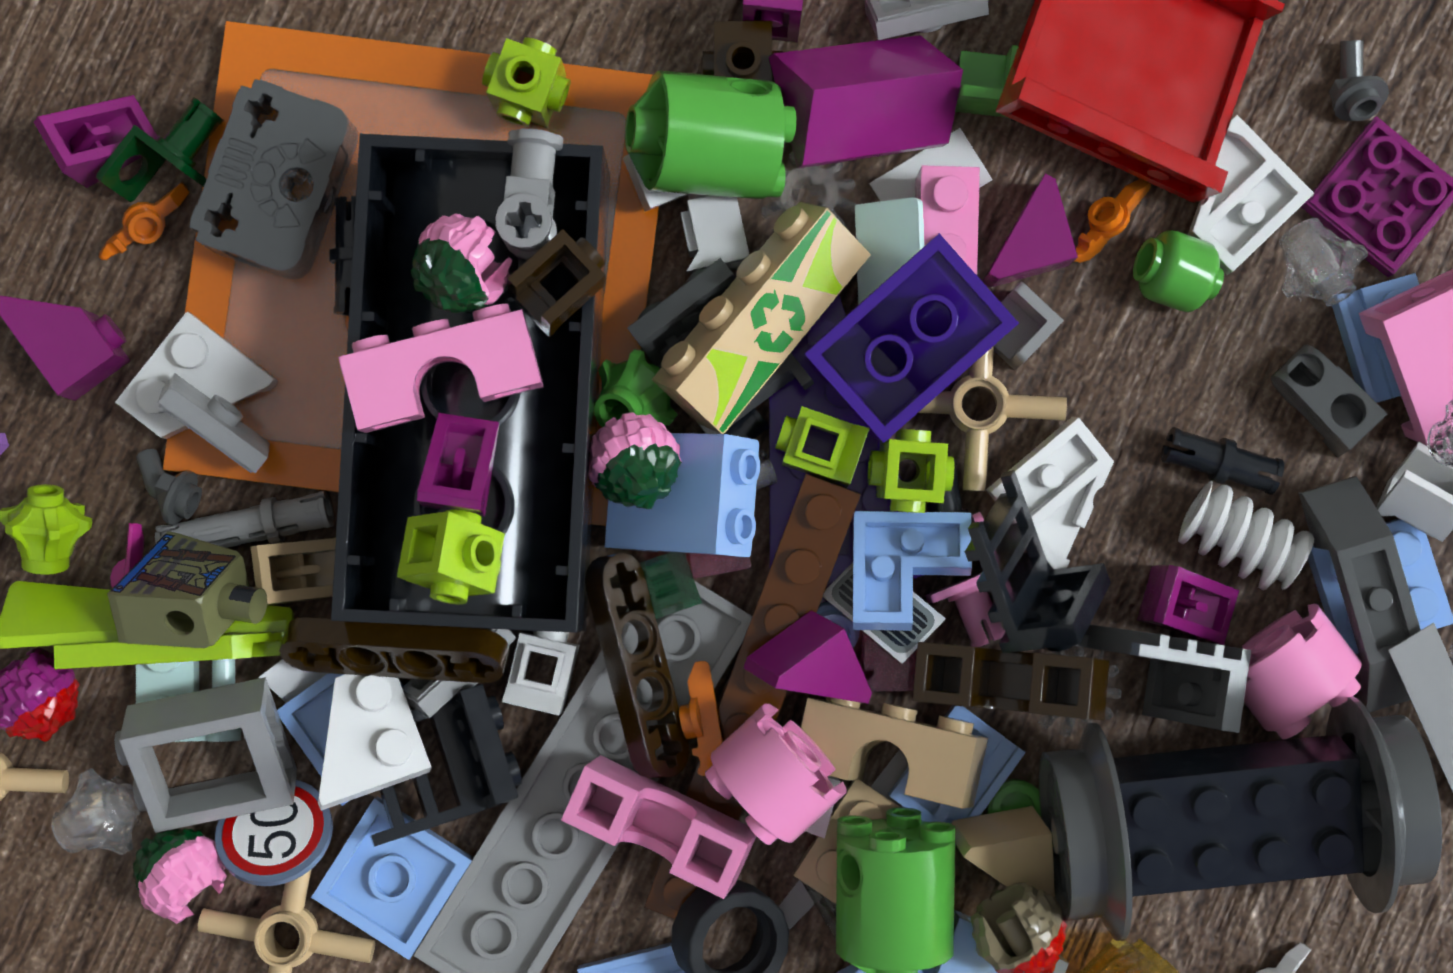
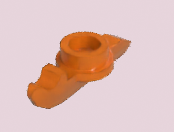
M1138 179L1126 185L1116 198L1103 197L1091 205L1088 210L1090 230L1087 234L1081 233L1078 237V246L1076 247L1078 258L1075 260L1076 262L1082 263L1091 260L1112 237L1120 234L1130 222L1131 212L1150 190V183Z
M181 182L153 204L137 202L129 206L122 218L123 227L106 241L98 257L101 260H107L117 253H124L127 250L126 247L133 241L140 244H151L157 241L164 231L165 217L177 209L189 194L187 186Z
M699 661L694 663L687 681L690 695L689 704L679 707V718L685 738L687 740L697 738L698 747L691 749L692 755L700 760L697 773L705 777V772L713 765L711 753L723 743L710 665L706 661Z

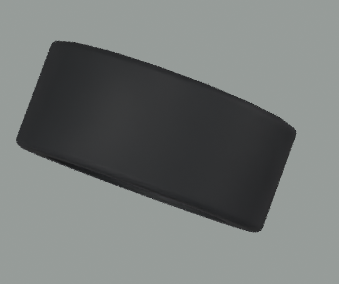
M737 879L735 885L724 899L702 888L696 889L681 905L672 925L671 947L678 966L685 973H778L788 952L789 928L783 911L770 897L755 886ZM735 907L750 909L757 918L756 936L750 950L740 961L727 968H710L702 958L703 942L710 926L721 914Z

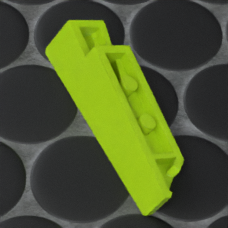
M16 581L12 583L8 590L0 615V649L54 646V669L280 656L279 649L287 625L291 620H294V613L289 607L267 605L265 615L259 623L253 624L235 620L213 646L207 648L121 643L118 640L107 595L110 590Z

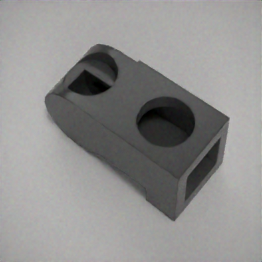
M1308 344L1303 345L1271 376V381L1279 394L1298 410L1325 438L1322 441L1337 458L1351 450L1387 415L1339 366L1336 367L1323 353Z

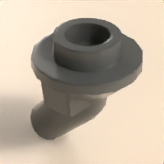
M1364 40L1340 41V79L1334 81L1329 94L1332 100L1333 111L1341 120H1367L1379 112L1388 98L1389 89L1385 80L1378 76H1363Z
M147 449L138 453L136 460L145 488L149 495L157 500L163 520L167 524L173 525L177 522L179 523L183 518L189 519L197 510L202 497V489L197 486V475L190 470L183 471L174 476L166 474L165 470H163L159 452L156 449Z

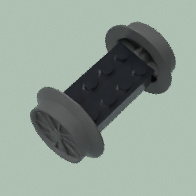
M1348 697V701L1331 708L1326 736L1113 758L1102 728L1097 723H1087L1077 749L1043 752L1040 758L1039 801L1041 819L1052 832L1055 899L1061 906L1064 921L1100 918L1116 941L1126 940L1129 935L1132 920V897L1346 874L1361 904L1368 911L1377 914L1387 912L1392 907L1399 886L1429 883L1434 879L1439 868L1442 852L1441 807L1435 774L1425 743L1409 718L1404 715L1372 717L1364 704L1356 697Z

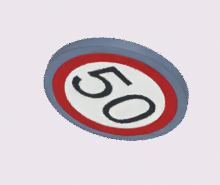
M296 780L293 805L218 820L215 832V845L219 858L225 868L237 879L256 886L285 884L310 871L324 856L333 832V820L330 809L327 808L321 811L318 805L319 792L311 785Z

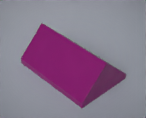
M921 35L773 53L768 57L774 81L781 88L784 106H792L796 111V132L791 146L797 169L943 147L950 141L963 69Z

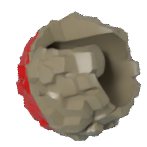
M1016 883L1006 887L1004 890L992 893L990 895L991 900L989 898L985 899L977 905V912L970 917L973 927L972 936L976 943V952L992 965L996 972L1053 973L1056 963L1060 959L1059 955L1063 951L1062 945L1066 939L1065 929L1067 928L1061 906L1054 897L1026 883Z

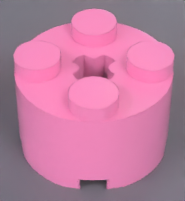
M1318 604L1308 605L1309 616L1302 618L1296 610L1287 613L1266 626L1242 645L1243 649L1251 650L1244 703L1266 731H1276L1282 740L1293 737L1302 731L1311 721L1309 715L1326 703H1329L1331 707L1339 706L1348 701V697H1353L1361 688V685L1355 679L1362 666L1361 660Z
M766 703L711 753L713 765L705 772V775L719 794L726 799L734 796L749 813L745 818L746 823L761 841L771 845L779 838L782 841L792 843L841 799L847 790L844 782L833 787L828 776L836 769L817 744L794 721L790 720L782 727L771 717L779 710Z

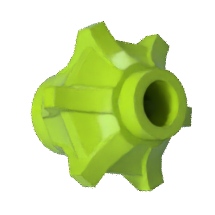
M56 485L32 486L27 489V497L21 503L0 510V522L5 526V533L16 542L18 552L21 555L22 569L33 574L49 575L66 571L70 566V556L73 554L76 542L92 528V518L84 516L85 506L79 503H70L64 497V489Z

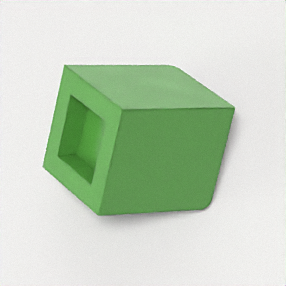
M1011 45L1007 55L970 51L960 52L958 66L963 69L955 112L1006 117L996 112V108L1017 52V45Z

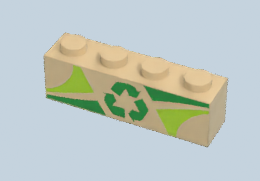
M799 202L796 206L787 209L781 214L774 224V233L760 250L751 253L741 262L737 269L735 280L721 296L715 297L703 308L699 315L700 322L686 339L676 343L664 355L661 362L662 368L652 378V381L698 424L717 433L724 434L871 256L864 246L826 207Z

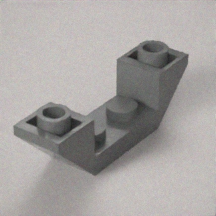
M1357 476L1299 492L1308 528L1314 537V548L1329 550L1358 648L1359 654L1356 655L1362 662L1361 669L1355 677L1361 685L1360 690L1357 692L1358 699L1364 704L1369 713L1411 700L1388 650L1421 629L1392 532Z

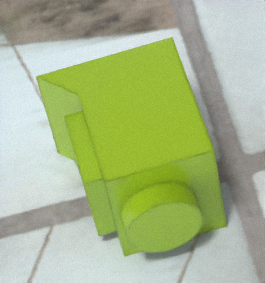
M802 406L798 419L786 415L775 449L786 452L782 466L814 475L847 488L851 484L869 428L852 424ZM810 427L838 436L830 461L802 452Z

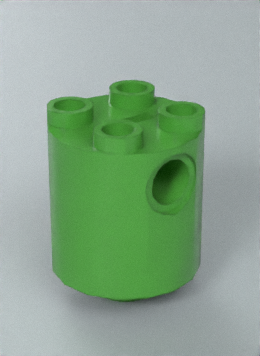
M658 70L652 75L646 92L628 110L625 125V146L644 186L649 191L751 199L780 197L785 186V167L782 163L784 142L790 143L794 138L796 132V111L792 106H784L781 88L772 81Z
M913 808L888 809L886 811V819L872 820L865 816L856 815L843 816L837 819L836 953L844 961L866 973H918V970L930 969L945 964L953 957L955 826L953 824L921 821V811Z

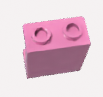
M1453 269L1358 313L1365 333L1382 341L1410 421L1401 425L1405 437L1421 442L1428 447H1440L1453 443Z

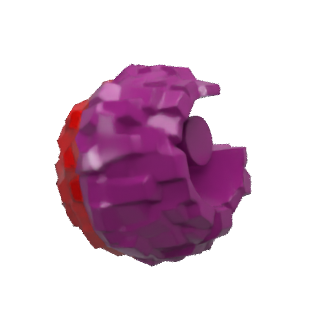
M37 647L28 651L26 657L13 660L9 665L0 670V730H4L9 737L17 736L23 739H39L47 742L53 734L59 731L61 726L75 719L80 684L75 678L72 668L54 669V652L50 653Z

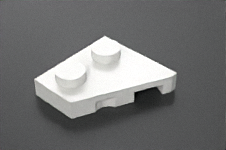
M1238 115L1229 123L1215 165L1228 171L1222 193L1199 201L1188 233L1190 236L1210 242L1215 246L1219 254L1220 268L1223 269L1226 275H1229L1239 267L1314 194Z
M187 311L115 403L160 438L168 439L189 429L159 407V403H157L162 388L174 373L208 398L212 399L214 395H218L231 404L242 401L260 391H269L279 381L195 315Z
M1074 416L1008 470H1015L1050 570L1068 567L1070 560L1066 558L1080 527L1085 528L1094 508V495L1098 489L1103 487L1114 463L1080 418ZM1001 478L986 489L995 502L1000 494L1006 493Z
M349 674L336 677L318 797V805L321 811L429 773L431 770V764L399 678Z

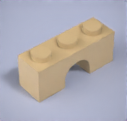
M826 697V700L807 698L801 729L817 744L836 770L829 776L844 780H863L869 754L877 745L888 741L900 748L908 762L909 773L904 795L961 809L974 807L988 738L972 734L974 723L939 716L938 724L935 726L915 721L918 710L899 705L883 703L880 713L860 708V702Z

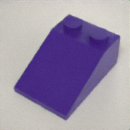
M939 233L805 352V355L884 443L1016 327L1019 322Z

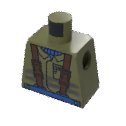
M167 531L107 593L118 640L121 643L207 648L213 646L235 620L257 624L263 619L267 609V594L262 588L249 586L244 559L239 552Z

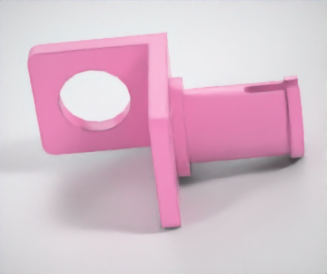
M980 512L971 515V523L984 521ZM981 573L925 595L928 603H936L946 598L948 602L955 601L971 640V647H981L989 644L981 620L990 640L996 641L1001 639L1005 633L1001 622L991 623L988 611L993 603L989 593H980L976 584Z

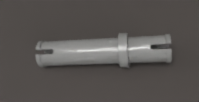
M326 491L281 501L271 497L262 499L260 505L195 518L194 520L177 522L173 525L163 524L156 526L155 542L157 543L167 531L224 548L264 540L274 544L283 542L285 536L333 527L334 513L330 497Z

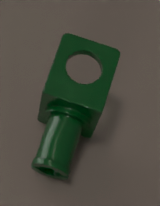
M193 97L190 105L164 138L158 135L156 139H153L134 125L98 171L96 178L129 202H133L165 160H168L204 187L207 179L193 169L196 163L192 160L224 120ZM134 155H141L142 165L138 173L129 180L121 181L119 173L123 163Z

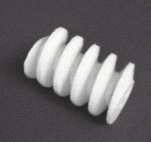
M1210 480L1199 492L1187 511L1180 529L1178 542L1185 544L1197 533L1201 536L1198 554L1204 556L1218 545L1221 547L1219 566L1225 567L1234 558L1239 557L1242 559L1238 574L1240 578L1245 579L1258 568L1262 571L1258 588L1264 591L1276 580L1282 582L1281 589H1287L1294 582L1309 557L1314 543L1313 534L1308 531H1301L1293 536L1294 526L1291 521L1281 519L1273 525L1274 515L1270 509L1260 508L1252 514L1253 501L1251 498L1241 496L1232 503V488L1228 485H1221L1211 492L1213 481Z

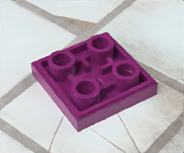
M1376 116L1369 121L1314 188V194L1301 208L1388 278L1397 272L1453 203V178Z

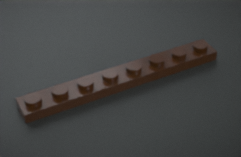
M805 473L718 707L723 742L763 704H770L779 710L771 717L773 720H777L787 690L774 688L743 669L746 658L812 610L817 613L861 496L860 492ZM699 760L685 796L739 821L743 807L734 796L730 799L723 797L713 788L706 776L704 777L697 773L700 766ZM662 857L644 908L675 919L681 905L700 887L669 873L672 864Z

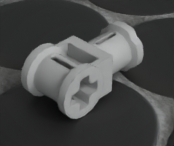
M522 128L511 130L508 133L507 143L513 146L511 175L506 176L504 201L498 207L495 220L496 229L508 250L518 258L529 260L557 235L556 223L553 220L555 199L553 174L556 151L563 148V137L545 130ZM533 215L540 228H530L528 238L521 239L516 228L513 226L523 225L526 216Z

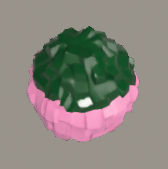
M456 213L450 217L442 216L434 223H430L420 234L412 260L411 275L414 279L413 286L416 291L422 292L423 297L430 300L434 307L450 313H459L473 309L479 310L486 305H492L503 293L507 285V278L510 276L509 268L512 259L508 257L502 263L494 262V254L488 248V245L491 243L495 231L487 226L485 221L479 216L470 218Z
M634 412L622 414L619 420L613 417L592 436L589 448L588 477L592 484L602 492L605 499H609L613 503L623 504L627 508L636 506L637 508L652 509L656 499L667 497L671 491V486L676 482L678 477L677 471L682 463L679 456L680 445L675 441L673 435L667 431L665 425L657 422L651 414L636 415Z
M177 828L157 833L151 840L146 838L140 843L141 848L136 852V860L133 863V877L136 888L139 891L141 904L145 909L178 924L186 917L194 915L187 904L204 888L212 885L219 894L222 892L223 882L227 877L224 871L225 866L219 858L215 841L205 837L201 831Z

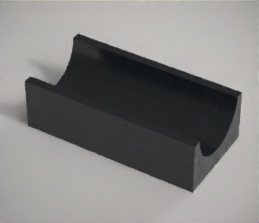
M360 133L347 354L354 353L351 345L353 342L373 336L388 335L390 343L413 338L412 328L423 323L448 319L451 328L474 322L472 312L476 311V309L459 313L440 310L434 307L433 303L425 299L422 292L416 291L413 286L414 279L411 275L412 260L420 234L430 223H434L440 217H450L456 213L464 217L475 218L479 216L482 218L486 225L495 231L492 241L488 245V248L494 254V262L502 263L508 257L512 259L509 275H512L527 261L516 257L508 250L496 229L495 217L498 207L504 201L506 176L511 175L513 146L508 144V141ZM563 144L562 150L556 151L553 174V189L555 191L553 220L556 223L557 234L564 229L574 241L583 237L598 251L606 265L610 171L604 148L600 145ZM533 215L526 216L523 225L513 226L516 228L521 239L528 238L530 228H540ZM561 265L541 285L558 301L578 282ZM605 266L601 268V270H602L604 273H605ZM508 284L496 302L485 306L489 307L507 303L510 312L522 309L544 387L484 402L479 396L475 377L467 366L457 362H443L428 370L420 384L419 395L425 418L364 433L357 430L345 385L331 621L570 633L586 630L588 595L585 576L590 565L594 485L588 477L589 448L592 436L597 432L594 406L599 397L600 375L598 369L601 359L604 287L572 314L550 338L508 294ZM438 413L499 422L485 517L481 516V524L505 533L500 559L501 568L497 576L495 593L468 596L467 603L449 604L430 598L431 589L397 577L408 517L445 512V510L423 507L417 501L418 487Z

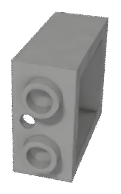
M266 677L127 706L122 729L115 733V750L122 766L129 765L134 777L133 793L137 808L140 812L147 811L155 833L293 805L297 767ZM242 728L257 771L168 788L152 746Z

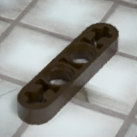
M626 553L598 557L587 568L585 576L586 591L630 760L634 769L644 777L665 778L676 776L683 771L687 764L689 747L682 731L679 706L643 569L633 556ZM618 574L620 584L612 588L610 578ZM627 604L628 612L617 613L616 607L626 606ZM627 622L635 627L638 634L637 648L632 654L624 648L621 637L623 627ZM642 679H645L650 684L653 693L652 703L647 710H644L639 705L636 695L637 686ZM646 721H658V725L648 726L649 729H647ZM662 743L664 752L656 758L655 750L661 747Z
M303 617L289 622L279 651L280 656L286 663L297 669L309 672L492 683L503 676L509 653V644L498 633L482 628L331 621V619Z

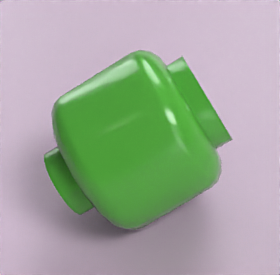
M1166 230L1155 238H1149L1143 243L1134 262L1133 277L1138 281L1139 289L1147 300L1189 313L1200 308L1207 300H1212L1217 296L1223 284L1224 271L1220 268L1219 254L1212 243L1179 231Z

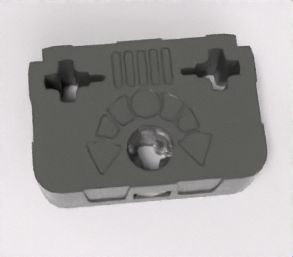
M255 79L251 88L241 86L236 94L231 115L222 139L219 140L208 170L209 174L199 202L195 205L189 227L198 233L195 240L216 254L287 279L295 280L308 274L313 266L335 206L334 198L339 195L354 154L358 133L355 126L340 108L317 99L313 100L287 91L275 84ZM273 109L278 113L275 121L265 120L263 125L258 122V117L261 113L270 115ZM308 179L307 182L313 187V191L310 196L302 195L299 202H297V198L292 194V189L295 184L302 185ZM234 218L238 221L235 231L225 229L222 232L218 229L221 220L231 221Z

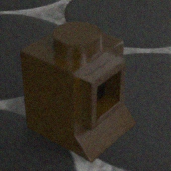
M563 229L507 278L508 294L550 338L572 314L604 287L606 275L601 268L605 266V262L598 251L586 239L580 237L574 241ZM562 265L578 283L556 301L541 283Z

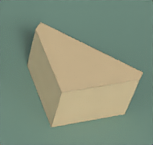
M336 538L252 546L251 554L255 586L265 590L267 605L332 597Z
M1033 806L952 821L951 824L955 826V844L964 858L1006 887L1016 883H1026L1037 890L1045 891L1055 898L1052 832Z

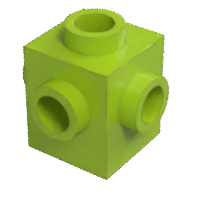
M525 37L523 43L506 38L501 54L493 52L490 55L484 70L482 85L488 87L486 94L493 109L497 110V116L523 127H529L531 122L547 128L553 111L559 113L562 110L569 92L571 80L566 78L567 75L562 58L555 56L557 50L554 47L529 37ZM520 71L534 75L533 79L526 84L516 82Z
M899 429L896 432V440L888 439L884 443L880 440V450H871L868 462V485L877 486L876 497L891 499V511L925 513L926 502L944 503L945 491H951L954 480V458L948 456V444L931 442L932 431ZM905 459L911 460L916 466V475L908 482H904L898 477L899 463Z
M451 509L445 512L408 517L397 577L431 589L430 598L449 604L467 603L468 596L495 593L497 576L501 568L500 559L505 533L481 524L482 517L480 515L465 510Z

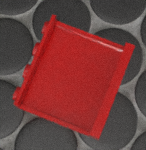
M1035 0L996 112L1192 203L1222 193L1228 171L1215 165L1263 22L1281 13L1285 4L1278 0Z

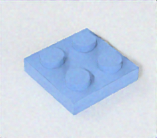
M1399 518L1385 522L1394 536L1420 629H1424L1433 622L1437 629L1453 624V615L1426 533ZM1313 545L1308 562L1325 614L1352 650L1358 654V648L1329 550L1314 548Z
M377 796L367 808L311 898L410 960L474 857L430 829L373 847L370 835L391 829L383 801ZM402 812L405 824L415 821Z

